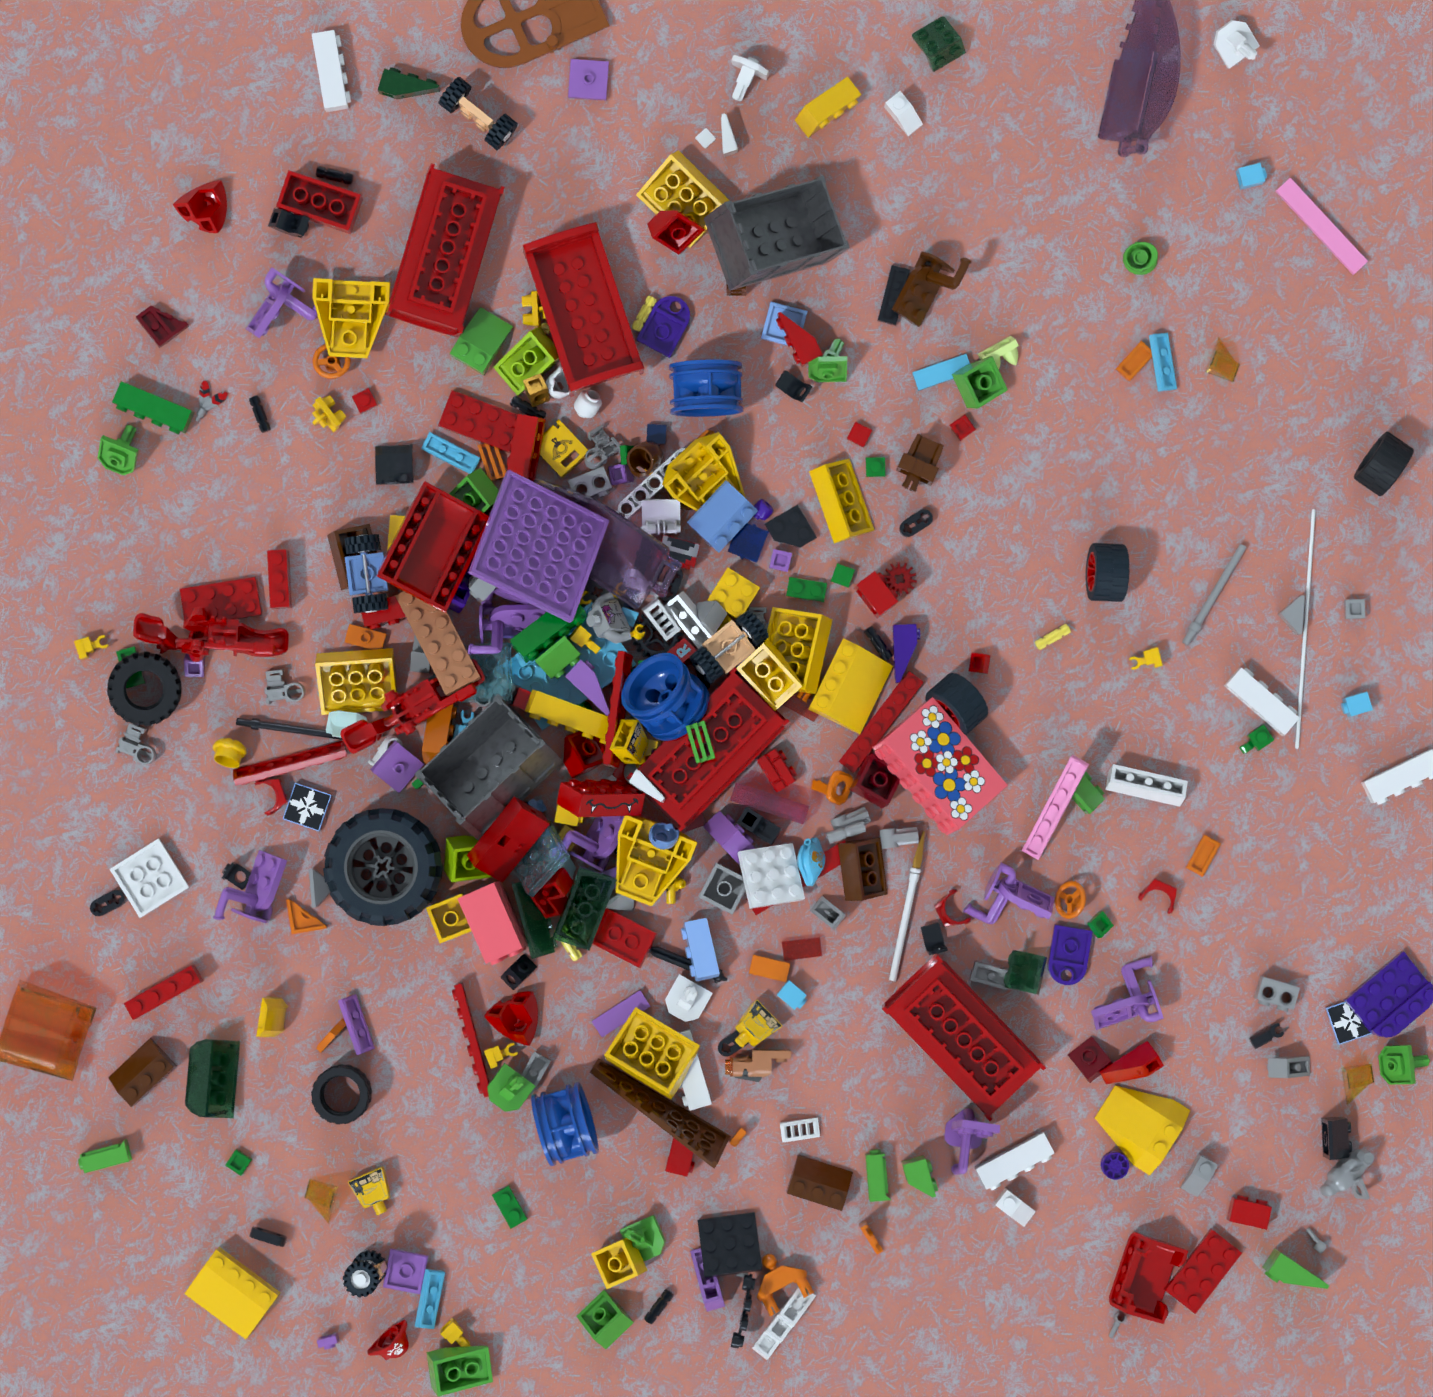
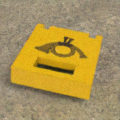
M558 419L556 421L558 426H560L558 429L552 425L543 433L540 456L563 479L585 458L588 449ZM575 450L579 456L565 468L561 463Z

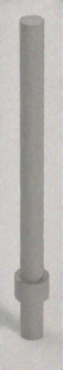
M1239 545L1195 621H1192L1189 625V631L1182 641L1185 645L1189 646L1195 634L1199 633L1202 628V622L1247 548L1246 546Z

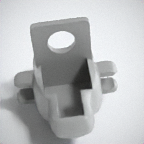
M1355 1149L1350 1153L1349 1158L1339 1160L1335 1167L1327 1173V1181L1320 1187L1322 1195L1333 1196L1351 1187L1355 1198L1369 1199V1194L1361 1176L1373 1163V1154L1366 1149ZM1357 1186L1361 1189L1362 1194L1358 1191Z

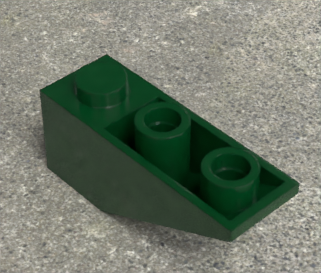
M392 67L389 70L384 68L378 87L379 94L397 100L440 92V86L436 81L432 79L424 81L412 73H408V75L401 74L400 70Z

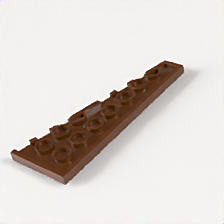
M599 1058L597 1059L590 1071L591 1074L715 1169L731 1137L730 1135Z

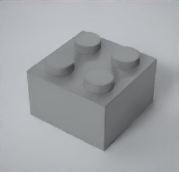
M715 863L698 897L733 915L745 892L743 876Z

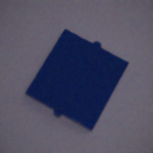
M746 523L732 538L728 552L740 556L741 559L745 558L757 563L769 531L756 527V524Z

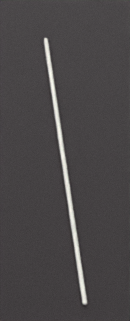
M1312 509L1297 713L1299 720L1297 721L1295 741L1296 749L1299 748L1315 509Z

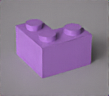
M718 811L703 827L740 865L738 852L756 849L752 845L754 841L747 833L744 836L742 835L745 831L738 824L733 825L735 821L729 814L724 816Z

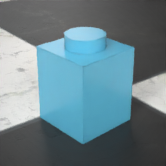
M1261 163L1241 167L1236 170L1240 190L1262 185L1267 178L1266 170L1261 166Z
M1368 692L1342 699L1341 708L1343 713L1347 714V717L1373 710Z
M790 980L777 993V996L794 1010L797 1007L800 1009L807 1001L805 999L807 995Z

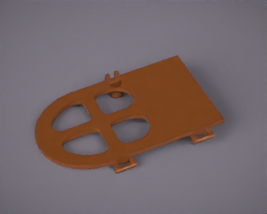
M468 0L461 17V32L467 48L483 63L498 68H512L523 65L610 27L598 0H538L534 6L521 12L514 11L510 0H499L504 10L505 18L484 28H478L474 23L475 13L484 0ZM542 15L547 17L552 24L551 35L547 37L545 42L535 46L530 45L521 25L526 20ZM511 29L520 46V51L517 54L503 56L488 51L485 48L484 41L494 34Z

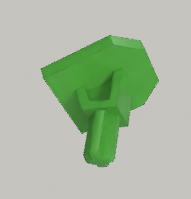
M834 339L830 349L825 351L823 357H817L809 362L808 377L816 382L847 381V356H839L844 346V342L841 339Z
M132 425L125 427L120 439L114 440L104 435L100 439L98 460L106 469L121 475L133 473L136 467L138 449L131 446V441L137 429Z
M1411 1045L1384 1046L1378 1056L1380 1075L1389 1085L1416 1084L1415 1068L1428 1066L1430 1062L1427 1055L1413 1056Z
M505 1063L487 1086L489 1101L504 1112L519 1110L535 1088L534 1084Z
M655 1215L620 1229L623 1239L627 1238L632 1241L633 1247L639 1250L643 1261L662 1254L666 1240Z

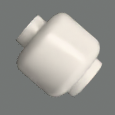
M594 390L582 391L574 403V409L577 414L582 418L594 417L602 405L600 395Z

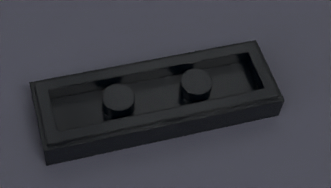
M891 265L877 321L896 326L899 314L893 311L892 308L908 279L910 269Z

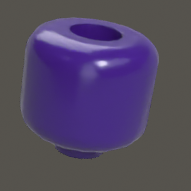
M760 499L754 505L758 510L754 515L757 520H766L774 511L772 506L764 499Z

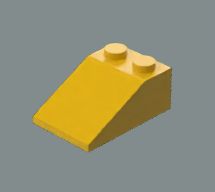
M769 639L736 668L774 711L803 686L783 655Z

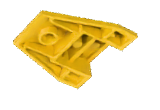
M313 278L312 298L328 355L332 357L368 358L390 301V282Z
M719 432L695 439L668 464L662 483L674 499L695 511H698L725 481L729 482L745 497L731 448Z
M624 816L618 831L616 893L652 906L689 863L697 841L679 831L678 840L672 848L658 849L649 840V830L657 822L639 816Z
M1114 1085L1094 1118L1135 1167L1150 1176L1164 1160L1182 1131L1190 1110L1173 1099Z

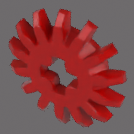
M897 562V567L893 563L890 564L892 570L886 568L885 571L888 572V575H883L884 578H887L885 585H889L888 589L892 587L895 592L899 591V596H902V591L909 594L908 588L914 589L911 583H917V580L912 579L913 576H917L916 573H910L913 567L911 566L909 569H906L907 563L900 567V562ZM903 574L905 582L897 584L895 575Z

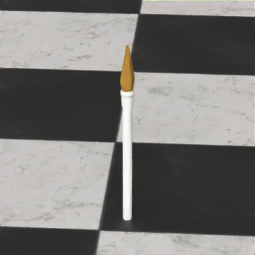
M925 831L922 832L913 859V866L910 868L909 886L891 966L890 981L896 982L916 885L921 873L920 867L923 857Z

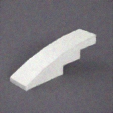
M798 1287L753 1345L752 1349L766 1360L769 1359L816 1297L814 1294L810 1295L806 1288L805 1290L809 1296L803 1298Z

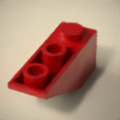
M779 312L777 314V325L780 330L784 329L786 333L784 339L787 346H792L795 352L792 356L796 364L800 363L801 367L808 365L813 359L823 357L819 345L812 335L783 313Z
M1146 1041L1099 1073L1106 1084L1148 1077L1164 1065L1159 1055L1150 1043Z

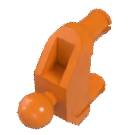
M766 1254L762 1258V1265L769 1269L770 1272L764 1276L757 1294L758 1301L763 1302L769 1316L781 1311L772 1295H774L775 1291L792 1282L796 1283L803 1298L809 1296L805 1288L810 1295L814 1293L806 1278L808 1276L806 1270L784 1265L777 1268V1259L773 1254Z

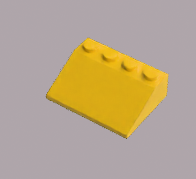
M679 150L670 154L636 194L655 214H658L660 211L678 210L704 227L705 230L688 246L689 248L708 231L704 218L724 202L730 201Z
M772 607L767 629L769 638L765 641L769 639L780 651L803 684L798 691L816 694L833 619L822 614Z
M843 638L808 710L857 734H861L893 666L861 646Z
M393 648L317 653L315 667L321 715H329V712L334 711L353 713L384 711L381 707L385 701L384 694L393 689L397 692ZM385 668L390 672L385 677V681L383 683H380L383 678V675L385 674V671H383Z
M635 1007L604 1056L611 1064L672 1100L681 1086L700 1045Z
M218 1247L184 1294L246 1340L281 1292L221 1247Z

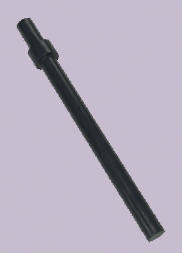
M252 718V720L236 719V725L251 727L253 730H259L260 728L342 740L339 737H332V734L326 733V730L265 722L257 718Z

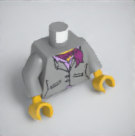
M621 583L615 587L613 592L609 591L595 600L592 610L588 612L586 619L587 625L593 627L599 638H605L615 644L632 640V637L640 640L645 635V632H638L644 627L641 624L637 625L634 631L631 630L618 600L614 599V597H623L627 590L624 592L618 590L623 586Z

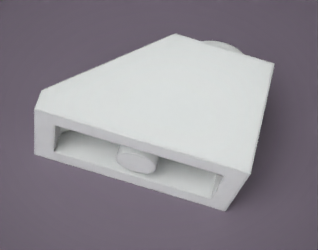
M901 91L885 102L884 108L907 136H910L923 125L915 109Z
M1004 1188L994 1201L998 1208L1023 1227L1036 1212L1007 1188Z

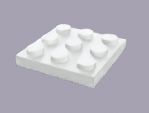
M160 838L110 869L139 918H142L190 888Z
M793 843L738 852L750 909L805 899Z

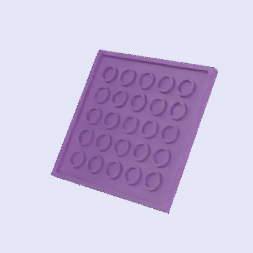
M508 470L505 473L468 573L571 623L576 614L609 520Z

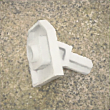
M1235 20L1229 21L1216 31L1213 44L1229 69L1245 57L1248 60H1254L1257 55L1255 49L1260 46L1247 23Z
M733 55L732 65L740 68L741 71L737 78V85L732 98L742 101L754 76L767 81L769 70L758 64L759 61L752 57L747 59Z
M679 974L665 999L668 1012L685 1022L698 1019L713 993Z

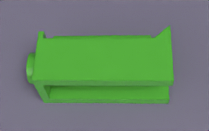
M125 1139L122 1144L119 1143L80 1154V1158H78L80 1169H83L84 1173L129 1162L132 1160L128 1141Z
M881 1149L869 1150V1153L865 1154L870 1202L891 1200L886 1194L888 1193L886 1159L883 1157L885 1153L881 1152Z

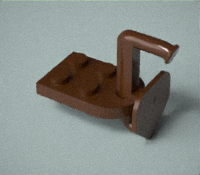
M921 251L915 269L910 273L892 310L914 326L920 327L938 293L939 287L942 286L951 290L956 289L960 285L969 264H971V260L961 258V263L955 276L951 277L939 273L940 269L954 273L955 270L940 258Z

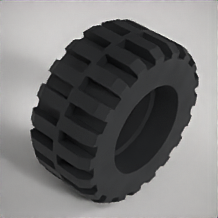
M147 651L136 652L129 656L127 655L115 665L108 680L107 695L111 707L115 710L114 712L121 716L123 720L131 722L133 725L151 726V724H158L167 719L177 708L182 690L181 679L177 669L167 658L165 659L160 654ZM150 671L160 678L163 685V693L155 704L143 707L134 704L129 699L126 692L127 681L136 672Z

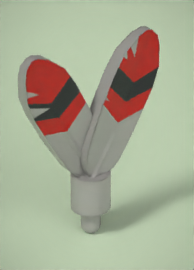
M203 381L199 389L200 408L196 413L197 417L195 420L199 421L200 418H203L206 411L223 403L228 393L219 392L209 398V384L207 381Z

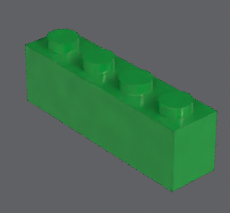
M122 381L112 403L117 405L116 409L125 413L127 410L134 412L133 416L142 420L145 417L152 420V424L161 428L162 425L170 427L169 431L178 435L180 432L186 434L194 415L192 410Z
M579 604L571 623L546 612L510 640L511 645L525 663L534 661L540 652L544 649H549L560 637L567 636L573 627L581 625L587 617L586 612Z

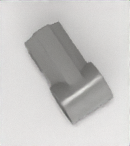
M862 807L847 815H841L830 822L833 829L836 830L863 821L864 825L871 822L866 808Z
M917 827L879 830L882 849L919 843Z

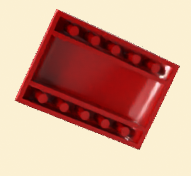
M424 481L379 567L377 577L446 613L477 550L489 516Z

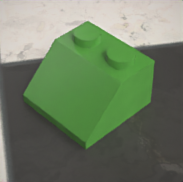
M993 356L968 364L952 374L967 408L978 409L1008 390Z
M480 467L467 475L449 494L486 514L493 508L499 490Z
M564 636L539 656L535 662L551 679L554 677L558 679L566 673L564 669L567 666L573 667L580 661L579 656L582 654L568 637Z
M1087 772L1083 775L1072 799L1085 814H1091L1105 800L1103 797L1105 793L1098 785L1094 787L1090 782L1092 778Z
M605 1290L576 1316L591 1337L605 1349L634 1323L625 1310Z

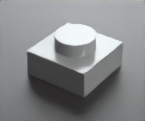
M1365 599L1344 600L1345 619H1365Z

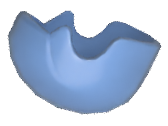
M655 823L649 830L651 844L661 850L672 848L679 837V830H676L672 823Z

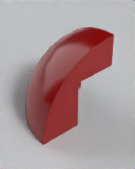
M221 180L203 184L184 194L173 203V206L187 222L192 220L198 224L200 230L208 233H219L224 225L227 214V197Z
M533 991L512 994V999L504 1003L500 1000L486 1012L485 1018L498 1032L517 1043L530 1046L538 1024V1005Z

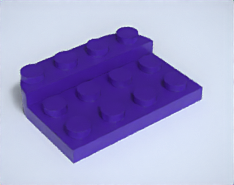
M1401 951L1344 1001L1370 1033L1388 1038L1399 1034L1432 1005L1433 985L1425 979L1406 953Z

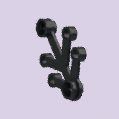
M753 1274L744 1275L742 1290H745L746 1293L739 1332H733L731 1348L738 1349L743 1347L745 1336H742L741 1333L747 1330L748 1314L745 1313L751 1310L752 1295H749L750 1290H754L756 1281L755 1278H752Z

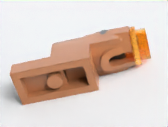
M752 1049V1058H749V1056L730 1057V1059H725V1075L759 1082L762 1077L772 1073V1058L775 1059V1062H787V1059H791V1050Z

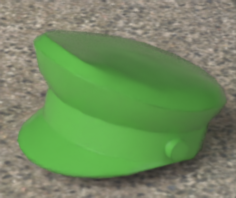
M1135 242L1126 248L1123 254L1125 268L1133 274H1148L1157 265V249L1148 242Z

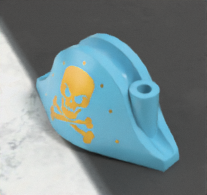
M818 838L805 839L797 856V865L807 886L814 885L825 865V854Z

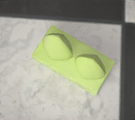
M1009 336L978 353L980 360L993 356L998 369L1001 364L1000 356H1003L1007 362L1017 365V347L1019 345L1016 339Z

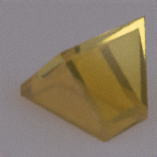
M1218 337L1205 372L1234 382L1240 364L1234 360Z
M1372 1064L1341 1068L1347 1105L1369 1084L1374 1083Z
M309 1179L304 1198L313 1204L329 1224L338 1186Z

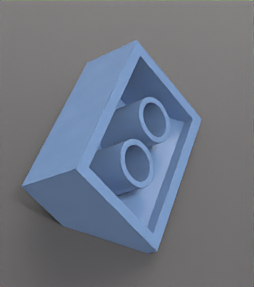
M725 481L687 523L708 545L719 553L758 510L729 482Z

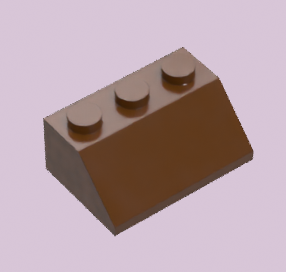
M370 524L333 531L327 535L341 591L349 589L345 557L360 555V553L346 554L345 538L372 534ZM377 551L368 552V554L377 553Z
M880 837L838 844L845 901H863L887 895Z
M150 1038L108 1078L117 1093L130 1107H133L177 1065Z
M798 1155L786 1192L787 1194L842 1211L853 1172Z

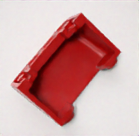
M1137 1232L1132 1233L1128 1238L1109 1295L1110 1305L1126 1314L1164 1324L1168 1316V1307L1162 1302L1165 1294L1164 1289L1168 1285L1173 1267H1180L1186 1262L1188 1250Z

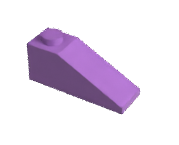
M580 660L565 677L608 716L610 710L597 675L593 671L595 667L588 660L585 662Z
M701 1248L690 1251L706 1311L725 1307L718 1277H704Z

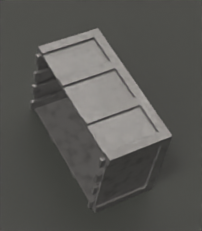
M824 175L809 182L797 185L794 183L787 185L783 189L764 194L760 192L749 198L734 202H724L704 218L729 291L826 264L850 248L848 241L845 240L830 199Z
M499 694L493 698L494 701L475 719L472 718L468 722L469 725L447 746L444 745L440 752L421 770L419 769L414 774L457 818L456 821L478 841L514 796L523 801L563 762L519 713Z

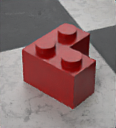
M563 867L535 874L525 890L543 916L549 918L562 913L569 900L566 895L574 881Z

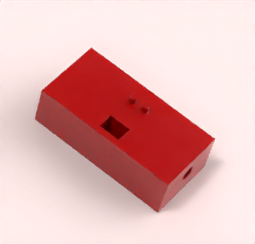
M514 796L467 856L475 868L503 883L550 823L541 811Z

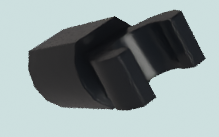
M1273 1023L1269 1030L1265 1029L1249 1038L1254 1049L1272 1041L1273 1037L1279 1038L1284 1035L1283 1031L1278 1034L1274 1031L1279 1026V1023Z

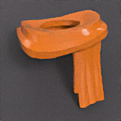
M836 770L832 773L828 785L820 780L816 781L813 779L811 789L825 794L828 801L842 805L849 796L853 777L848 773ZM844 781L846 785L841 795H837L836 788L840 782Z

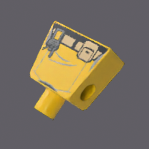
M622 719L611 744L610 750L625 764L641 765L646 761L644 754L648 746V739L638 720Z
M756 1000L747 1008L735 1026L736 1030L740 1033L735 1038V1041L740 1047H744L748 1042L754 1047L780 1029L782 1025Z
M384 1166L348 1181L349 1186L364 1209L373 1206L376 1215L387 1211L383 1201L390 1198L391 1195Z

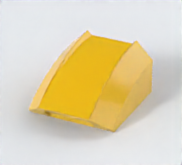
M270 996L262 998L256 1037H276L285 1030L284 1022L288 1005L282 998Z

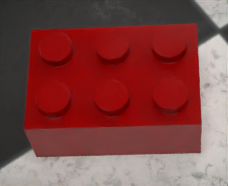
M873 571L856 584L854 590L878 619L897 604L898 595L892 587L888 589L885 585L886 579L880 572L877 574Z

